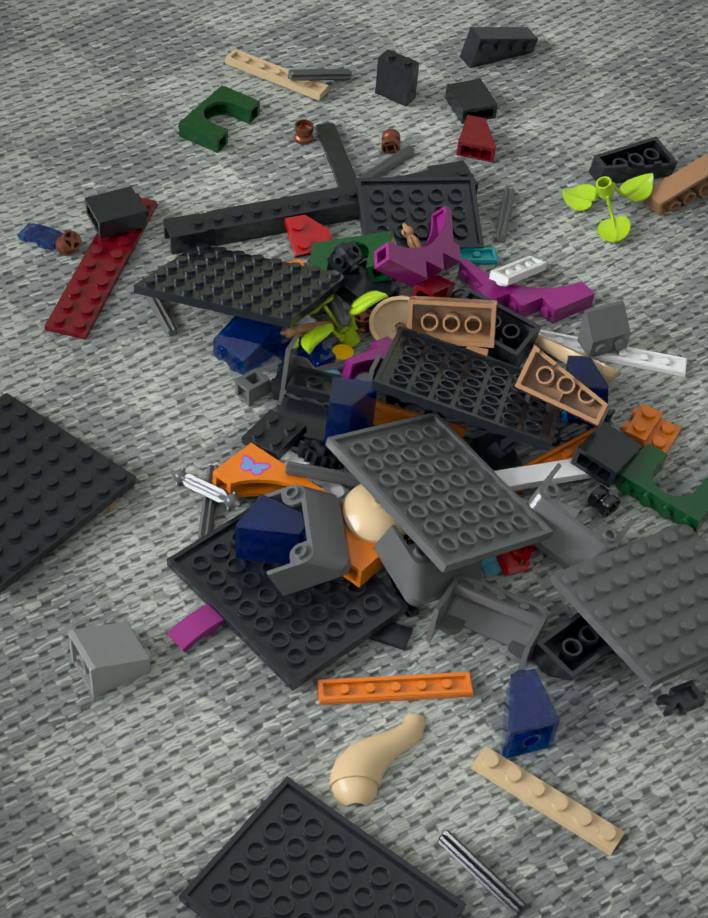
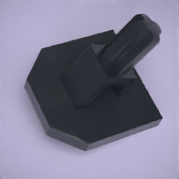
M490 432L471 441L470 447L493 471L523 466L514 450L522 442H515L509 437Z

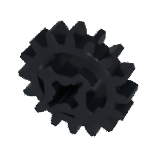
M305 438V440H300L296 453L299 454V458L304 459V462L329 469H344L345 466L325 445L327 439L319 440L312 438L310 440Z

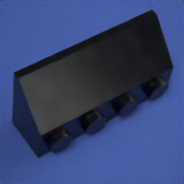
M468 288L461 297L462 299L492 300L471 288ZM497 303L494 348H479L488 349V355L497 360L520 367L529 356L541 326Z
M578 612L536 643L531 660L549 677L572 681L613 649Z

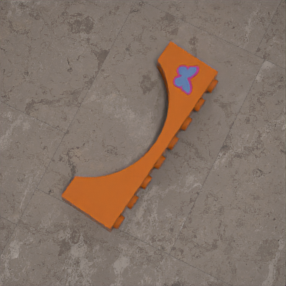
M253 443L247 445L213 471V484L226 490L228 494H232L233 491L237 492L238 498L262 496L296 484L325 491L306 478L287 475L285 473L286 465L283 462L272 457ZM345 525L351 568L343 577L360 588L384 565L373 549L375 544L357 538Z

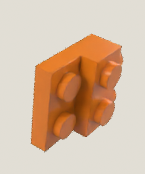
M642 404L640 408H634L630 417L632 421H626L621 432L642 445L640 450L647 443H650L663 452L668 453L682 428L661 419L663 412Z

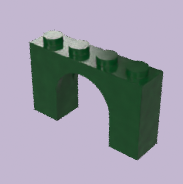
M222 85L184 119L180 120L178 125L179 136L218 153L228 144V129L214 124L208 119L214 116L226 115L250 124L260 115V101Z
M392 231L313 243L308 267L317 266L325 271L334 270L327 258L335 252L334 248L342 242L347 244L354 240L365 258H368L366 268L372 283L392 280V277L376 270L374 264L375 250L387 242L397 245Z
M647 443L621 471L616 488L622 494L630 495L638 500L642 506L655 510L662 518L670 519L676 524H686L697 532L708 519V477L690 495L672 496L663 492L656 486L653 478L664 467L667 453Z

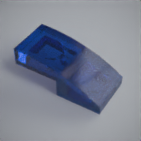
M28 223L17 236L19 240L24 242H36L38 247L42 249H56V240L64 233L41 224Z

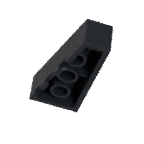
M470 27L460 58L469 68L533 53L538 38L528 27Z
M657 136L594 155L589 173L595 181L600 177L607 176L611 178L612 183H624L629 179L653 173L654 179L672 175L677 161Z

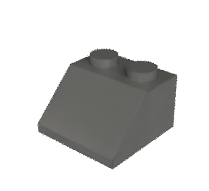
M621 300L584 310L577 341L589 358L627 348L631 332L624 302Z

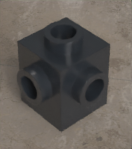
M353 240L347 244L345 242L338 244L334 248L335 252L327 260L334 270L343 274L348 270L350 273L360 267L359 263L365 256Z

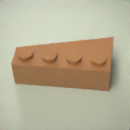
M705 154L695 159L689 165L680 168L674 174L665 177L661 182L654 185L651 195L645 199V204L658 216H662L679 209L681 204L689 205L698 197L701 199L708 197V155Z
M534 345L515 387L600 428L610 406Z

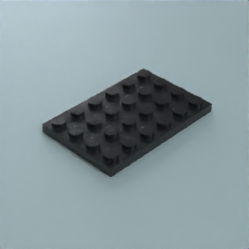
M474 176L356 178L355 185L361 235L392 231L398 246L410 248L407 238L401 233L403 230L402 224L405 223L414 229V235L418 237L423 247L430 234L431 215L446 205L451 208L453 241L459 244L460 249L484 248Z

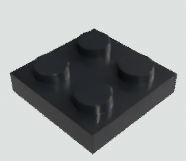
M298 366L287 384L286 393L298 398L305 397L320 403H330L335 388H338L341 375Z
M270 409L241 439L244 445L247 446L253 443L279 460L307 433L306 425Z

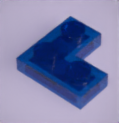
M299 337L297 356L307 358L314 367L335 362L336 355L325 344L320 342L315 346L311 354H308L301 345L302 337ZM292 339L275 347L274 354L282 362L285 357L286 348Z

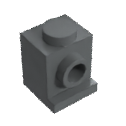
M257 368L235 379V394L249 407L253 405L254 401L270 393V379Z

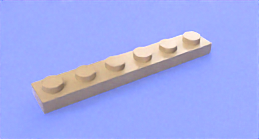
M234 49L225 57V64L318 101L329 91V85L316 80L291 81L287 76L288 69Z
M487 746L484 747L471 765L472 770L610 856L625 834L623 830Z

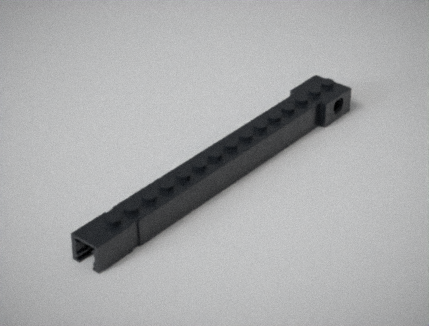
M464 160L428 166L427 171L396 177H472L473 175ZM474 178L475 190H476V196H477L478 183H477L476 179ZM352 184L211 210L201 214L195 213L163 219L164 238H170V251L174 255L186 252V250L191 249L197 243H207L208 246H221L287 233L284 223L285 218L306 215L323 226L357 220L360 218L356 185Z

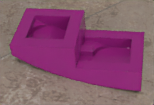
M206 604L181 620L167 635L186 652L203 636L207 638L224 623V619L209 604Z

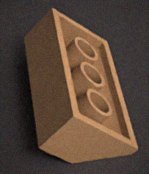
M411 296L408 304L407 328L457 346L469 345L494 348L497 300Z

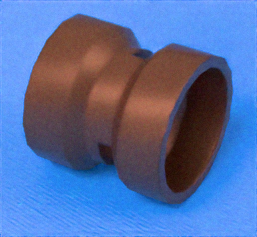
M307 119L296 121L294 140L297 143L306 145L313 141V122Z
M387 129L382 134L381 149L384 154H395L400 151V133L395 129Z

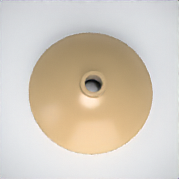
M390 297L375 306L369 319V329L374 340L387 336L393 340L400 326L407 328L410 297Z
M362 484L349 492L343 504V517L345 525L357 538L376 544L392 525H396L403 537L407 535Z

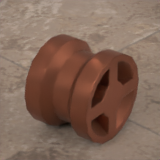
M68 230L57 238L55 246L60 254L67 256L78 250L82 241L79 234Z
M367 308L363 312L354 315L355 323L358 327L357 332L366 333L370 331L369 319L372 312L370 309Z

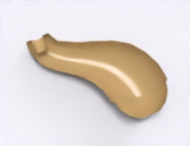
M539 334L534 343L545 352L579 372L593 384L603 385L610 383L620 373L618 370L598 360L575 352V350Z
M420 714L407 715L401 725L389 731L364 738L346 748L336 759L330 775L329 787H332L336 799L344 806L352 803H360L365 806L370 804L377 796L378 787H381L382 778L388 766L395 758L413 747L422 738L425 718Z

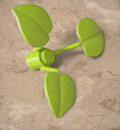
M653 173L634 177L624 182L620 189L616 187L614 182L612 183L611 178L604 176L596 181V187L590 184H582L570 189H562V194L565 202L576 211L590 209L593 201H597L598 195L606 200L611 219L603 220L598 225L597 232L605 241L615 243L624 240L628 236L631 224L626 216L614 217L610 202L614 195V190L621 197H628L631 202L643 201L653 191L654 176Z
M370 291L355 300L352 304V309L349 311L352 325L350 324L348 327L346 325L340 327L334 315L326 306L334 298V295H331L308 315H312L323 308L338 327L337 331L334 330L332 323H327L323 326L318 325L304 334L301 339L302 347L308 354H311L315 346L330 333L338 337L343 344L351 347L356 346L361 338L356 332L358 327L355 323L354 315L387 298V294L379 291Z

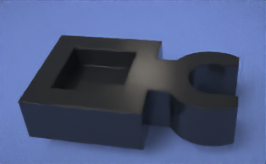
M690 680L670 688L669 693L660 695L655 704L657 706L661 704L668 705L663 711V716H670L677 708L683 714L703 706L706 700L694 682Z

